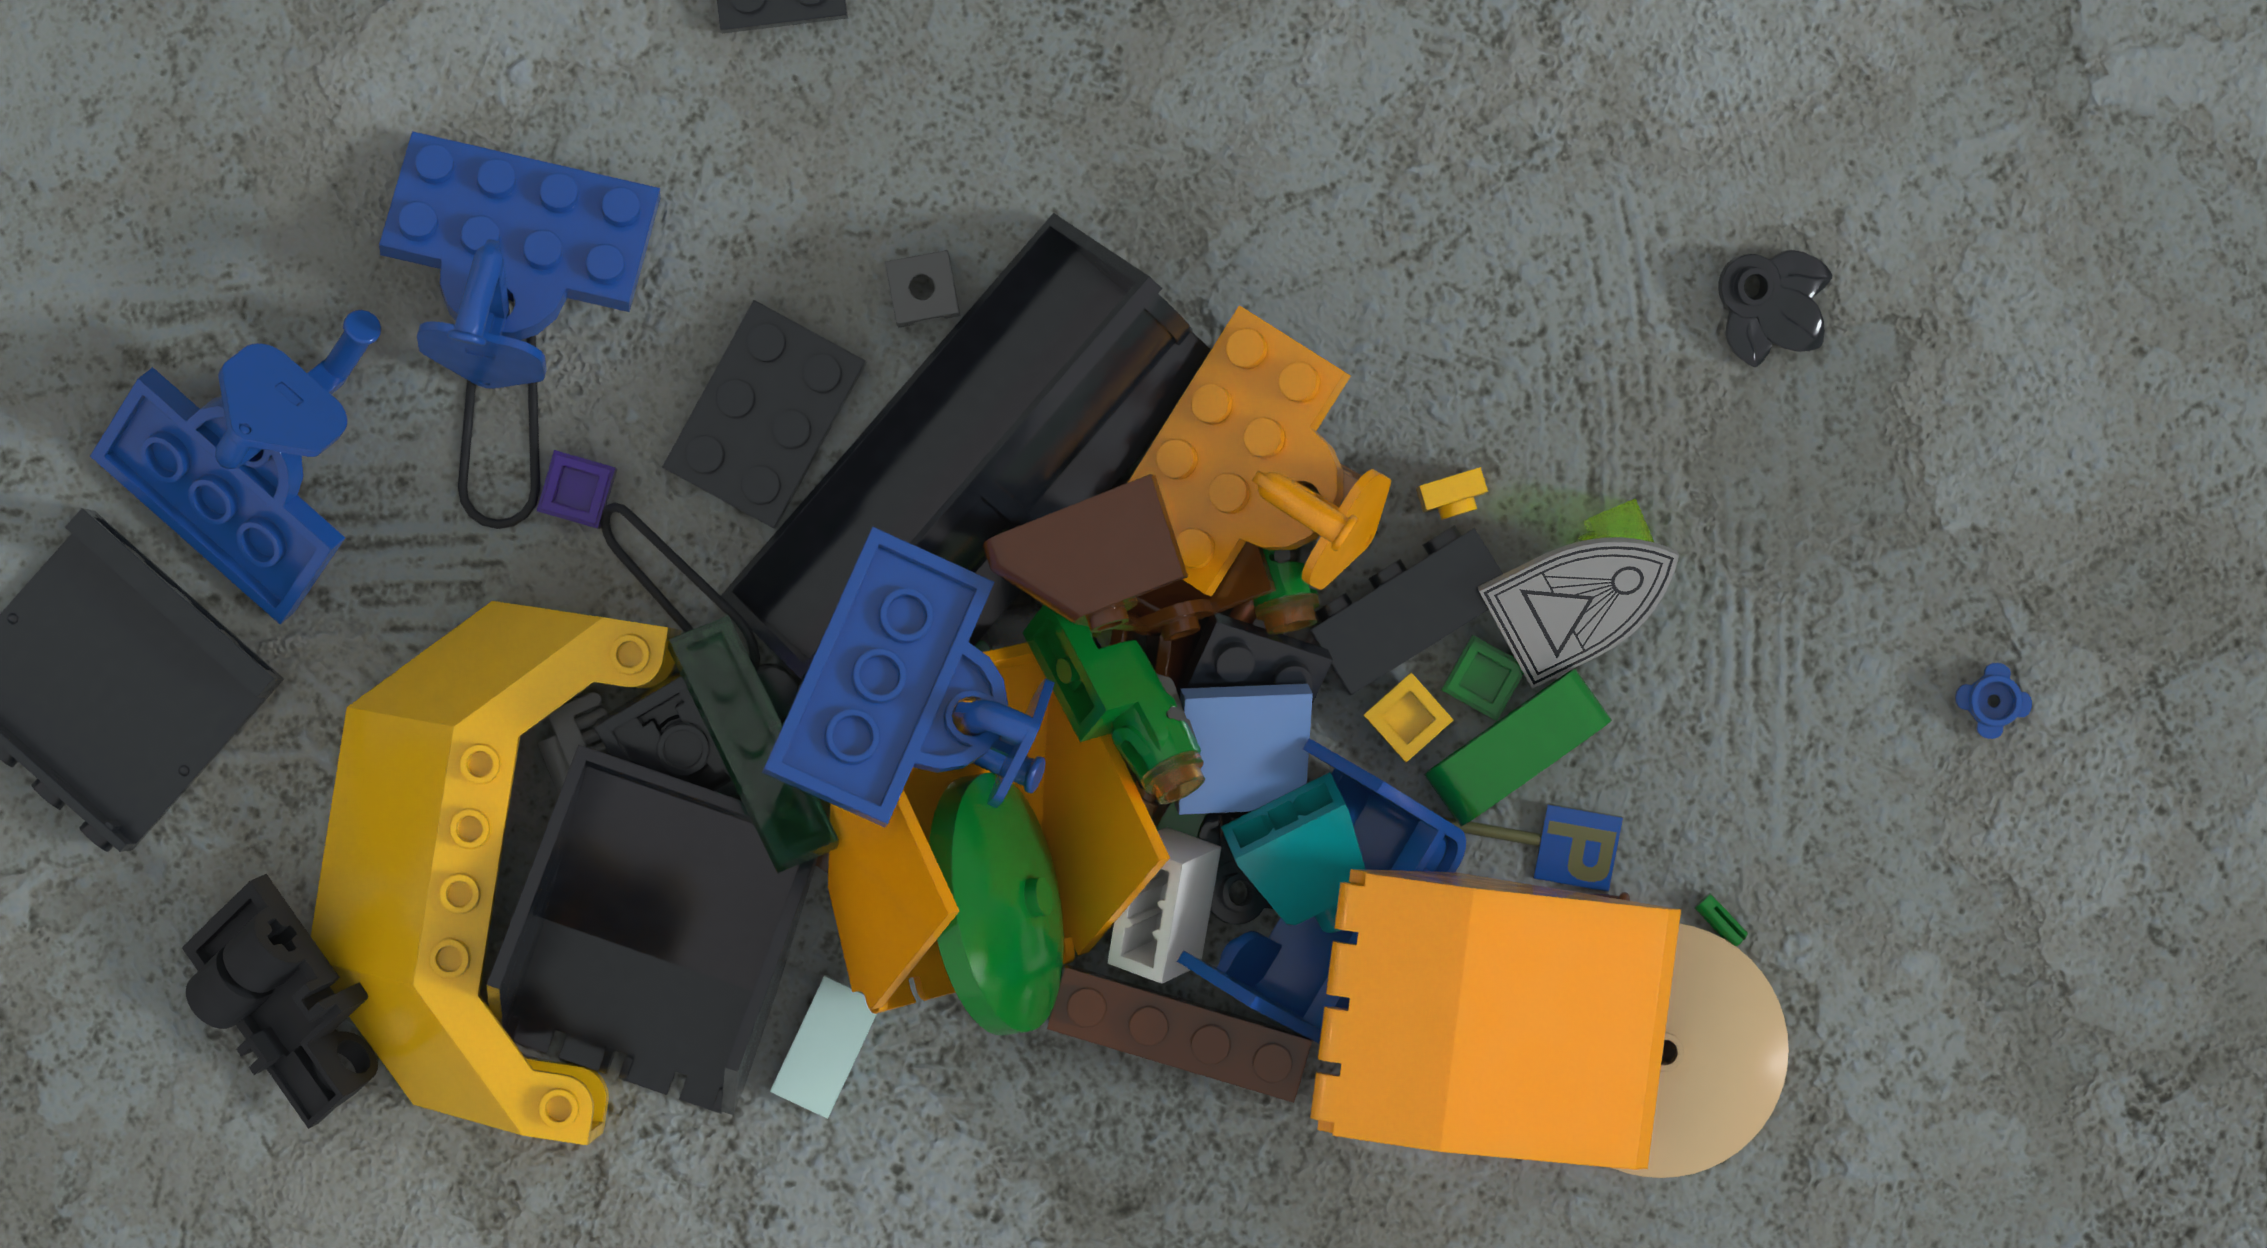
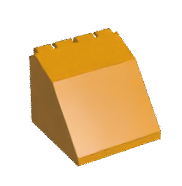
M1028 643L983 652L990 657L1004 679L1008 707L1025 714L1038 686L1046 678ZM1052 690L1040 729L1027 754L1028 757L1033 759L1037 756L1045 758L1046 764L1042 779L1033 793L1025 792L1023 785L1015 782L1013 784L1022 792L1033 809L1052 856L1062 905L1064 928L1063 964H1067L1074 960L1075 950L1077 955L1090 952L1170 859V856L1129 770L1113 742L1112 735L1107 734L1080 742ZM971 763L963 769L939 773L913 767L889 823L885 828L830 803L828 890L852 992H862L865 995L868 1008L874 1014L916 1003L908 978H914L917 994L924 1001L956 993L945 969L937 939L959 913V908L930 848L929 837L935 809L948 785L960 777L990 773V771Z
M1351 869L1350 883L1340 882L1334 928L1358 932L1357 944L1332 942L1326 994L1350 998L1349 1008L1324 1006L1318 1060L1341 1063L1340 1075L1316 1072L1310 1118L1318 1120L1317 1130L1332 1133V1136L1437 1152L1632 1170L1648 1169L1681 909L1458 872Z

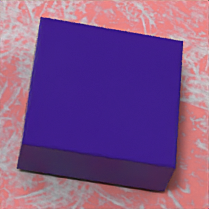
M554 450L537 511L600 529L602 512L608 503L618 468Z

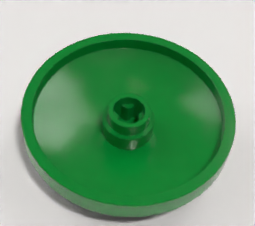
M990 772L960 777L948 785L941 795L934 812L929 845L959 908V913L937 939L945 969L959 1000L972 1019L987 1032L1004 1036L1033 1031L1039 1028L1050 1015L1059 992L1062 977L1064 928L1057 876L1041 825L1029 802L1013 783L1005 799L997 808L987 804L998 776Z

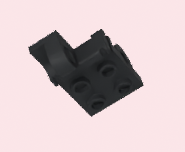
M267 874L249 881L182 947L198 970L186 986L187 1002L193 1013L201 1021L214 1028L227 1029L235 1025L246 1039L236 1049L241 1057L254 1052L258 1059L249 1066L253 1075L267 1069L308 1129L319 1124L336 1107L355 1095L376 1075L378 1060L368 1042L357 1034L336 1030L345 1019L368 999L367 992L360 982L336 994L333 992L330 986L340 977ZM337 1053L343 1055L352 1063L355 1072L348 1070L341 1063Z

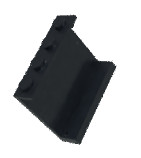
M81 508L65 526L72 534L0 614V760L10 767H14L17 762L22 764L37 778L31 784L33 789L59 810L67 804L85 820L79 827L83 834L102 850L109 852L114 846L119 852L131 851L280 685L284 678L96 511Z

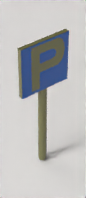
M1547 803L1542 834L1471 821L1460 827L1456 819L1442 817L1466 834L1539 846L1534 879L1609 892L1623 821L1622 816Z

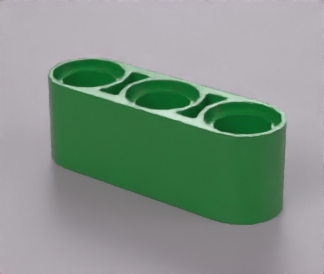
M1574 668L1433 766L1424 776L1461 827L1610 723L1612 719L1576 668Z

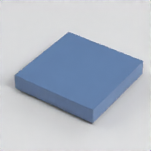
M1308 683L1181 689L1180 701L1186 718L1190 720L1198 745L1201 748V753L1199 756L1193 757L1188 761L1190 767L1176 776L1175 807L1179 815L1249 812L1307 784L1309 753L1303 750L1310 738L1313 696Z

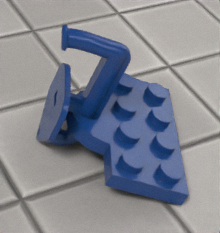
M412 131L380 239V255L441 269V293L450 316L456 321L455 325L436 321L422 323L417 333L419 351L428 358L483 388L495 389L543 381L547 370L544 353L537 347L521 340L538 335L555 321L567 298L630 312L661 199L660 188ZM508 298L514 303L515 306L511 314L509 310Z
M355 310L347 315L343 324L344 332L327 358L308 373L284 352L273 346L257 343L244 347L226 361L218 373L222 397L212 399L201 409L152 367L137 379L90 455L93 460L280 625L295 613L345 539L339 531L298 496V492L304 477L302 456H318L337 441L347 427L346 412L340 402L331 394L345 383L368 346L377 341L381 334L380 321L369 311Z
M872 527L762 773L885 828L889 823L913 767L939 773L963 769L972 763L998 775L987 801L988 805L997 808L1005 799L1013 782L1023 785L1025 792L1033 793L1042 779L1046 764L1045 758L1037 756L1033 759L1028 757L1027 754L1040 729L1055 682L1045 678L1040 683L1025 714L1008 707L1003 677L990 657L969 643V639L995 582Z

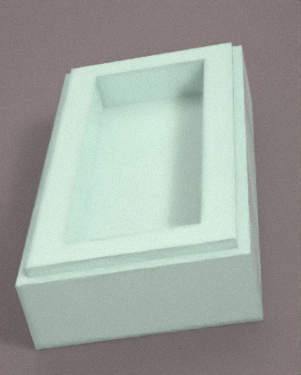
M824 975L770 1090L771 1093L820 1116L829 1118L877 1016L868 1008L865 995L862 992H852L851 986Z

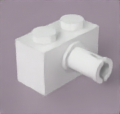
M1168 827L1159 830L1158 833L1170 859L1114 922L1107 964L1161 984L1190 971V969L1177 962L1183 950L1202 960L1221 846Z

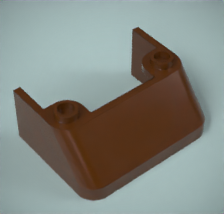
M1153 474L1146 475L1000 533L983 543L988 564L993 573L1072 623L1089 626L1092 633L1109 629L1150 634L1161 632L1164 641L1177 640L1198 632L1201 629L1198 621L1276 591L1263 548L1249 542L1245 543L1212 597L1184 581L1183 579L1187 578L1188 574L1156 475Z

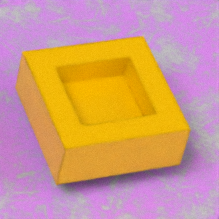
M1481 467L1420 485L1416 488L1423 513L1438 509L1440 519L1444 520L1478 509L1474 497L1484 495L1488 492Z
M1412 672L1363 714L1367 721L1405 763L1454 721Z

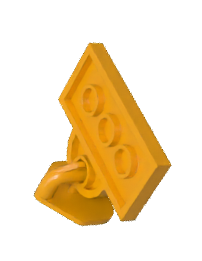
M1240 305L1128 483L1149 474L1156 475L1188 577L1183 580L1202 593L1212 597L1246 542L1267 550H1294L1316 540L1319 536H1321L1304 565L1302 580L1312 587L1322 590L1362 554L1372 542L1390 489L1391 479L1377 470L1371 469L1359 478L1342 502L1344 497L1343 469L1334 448L1317 432V429L1351 375ZM1304 484H1312V485H1314V486L1317 488L1318 493L1315 492V491H1313V490H1311V489H1309V488H1307V487H1305V486H1303V485H1304Z

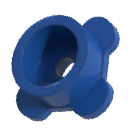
M2002 663L1987 665L1984 670V676L1972 685H1961L1955 694L1957 706L1960 709L1969 711L1977 722L1978 734L1987 739H1995L2001 736L2005 725L2011 723L2017 717H2026L2032 708L2030 695L2026 692H2021L2018 685L2010 679V669ZM1989 696H1998L1999 704L1996 707H1991L1988 704Z

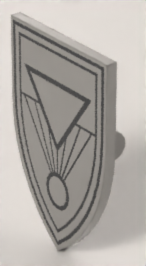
M1613 537L1583 540L1547 552L1478 586V590L1533 689L1604 654L1631 636L1648 619L1666 593L1676 569L1679 553L1677 550L1641 539Z

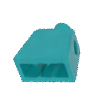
M1331 772L1221 826L1238 867L1287 925H1298L1315 917L1322 931L1334 933L1341 931L1334 928L1340 882L1350 883L1351 869H1366L1349 810Z

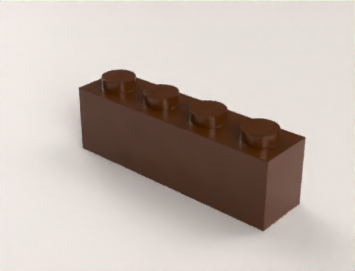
M1069 964L1065 966L1059 992L1047 1029L1293 1103L1295 1102L1312 1044L1311 1039L1291 1030Z

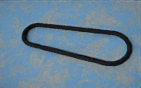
M536 335L527 338V343L536 347ZM467 380L458 477L460 503L468 516L482 526L495 529L514 527L528 518L537 505L540 492L537 382L528 383L531 481L529 499L523 509L514 516L497 520L482 515L469 500L467 483L476 384Z
M616 502L606 505L602 512L601 528L606 543L613 553L722 674L738 682L751 680L759 669L760 654L756 638L744 618L633 511L625 505ZM617 512L624 516L735 622L743 633L749 648L750 663L745 672L734 671L726 665L621 548L611 530L610 517L612 513Z

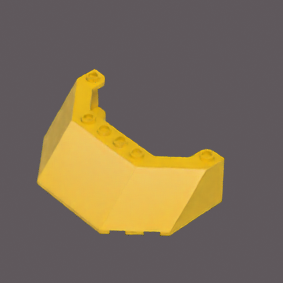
M491 601L347 706L311 938L340 977L330 986L335 994L359 982L367 992L368 999L349 1017L413 1105L522 1136L580 1145H588L604 1133L609 1093L602 1076L597 1071L578 1064L524 1056L480 996L484 963L520 736L594 682L623 687L652 688L669 678L677 664L682 630Z

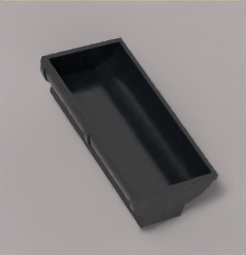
M1053 213L722 593L721 597L744 618L751 630L803 680L872 527H875L995 582L969 639V643L975 646L1022 592V590L990 570L983 543L1000 533L1109 491L1158 435L1211 349L1192 332V328L1185 319L1158 294L1162 287L1150 276Z

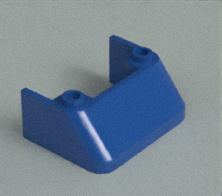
M1308 739L1303 750L1334 768L1331 774L1349 810L1366 870L1456 872L1466 850V836L1460 828L1378 777L1314 740ZM1280 917L1269 937L1257 931H1249L1231 940L1222 951L1217 968L1184 950L1177 962L1248 1007L1320 1044L1324 1006L1348 1009L1350 998L1326 994L1332 942L1357 944L1358 932L1341 930L1334 933H1326L1321 930L1315 917L1298 925H1287Z

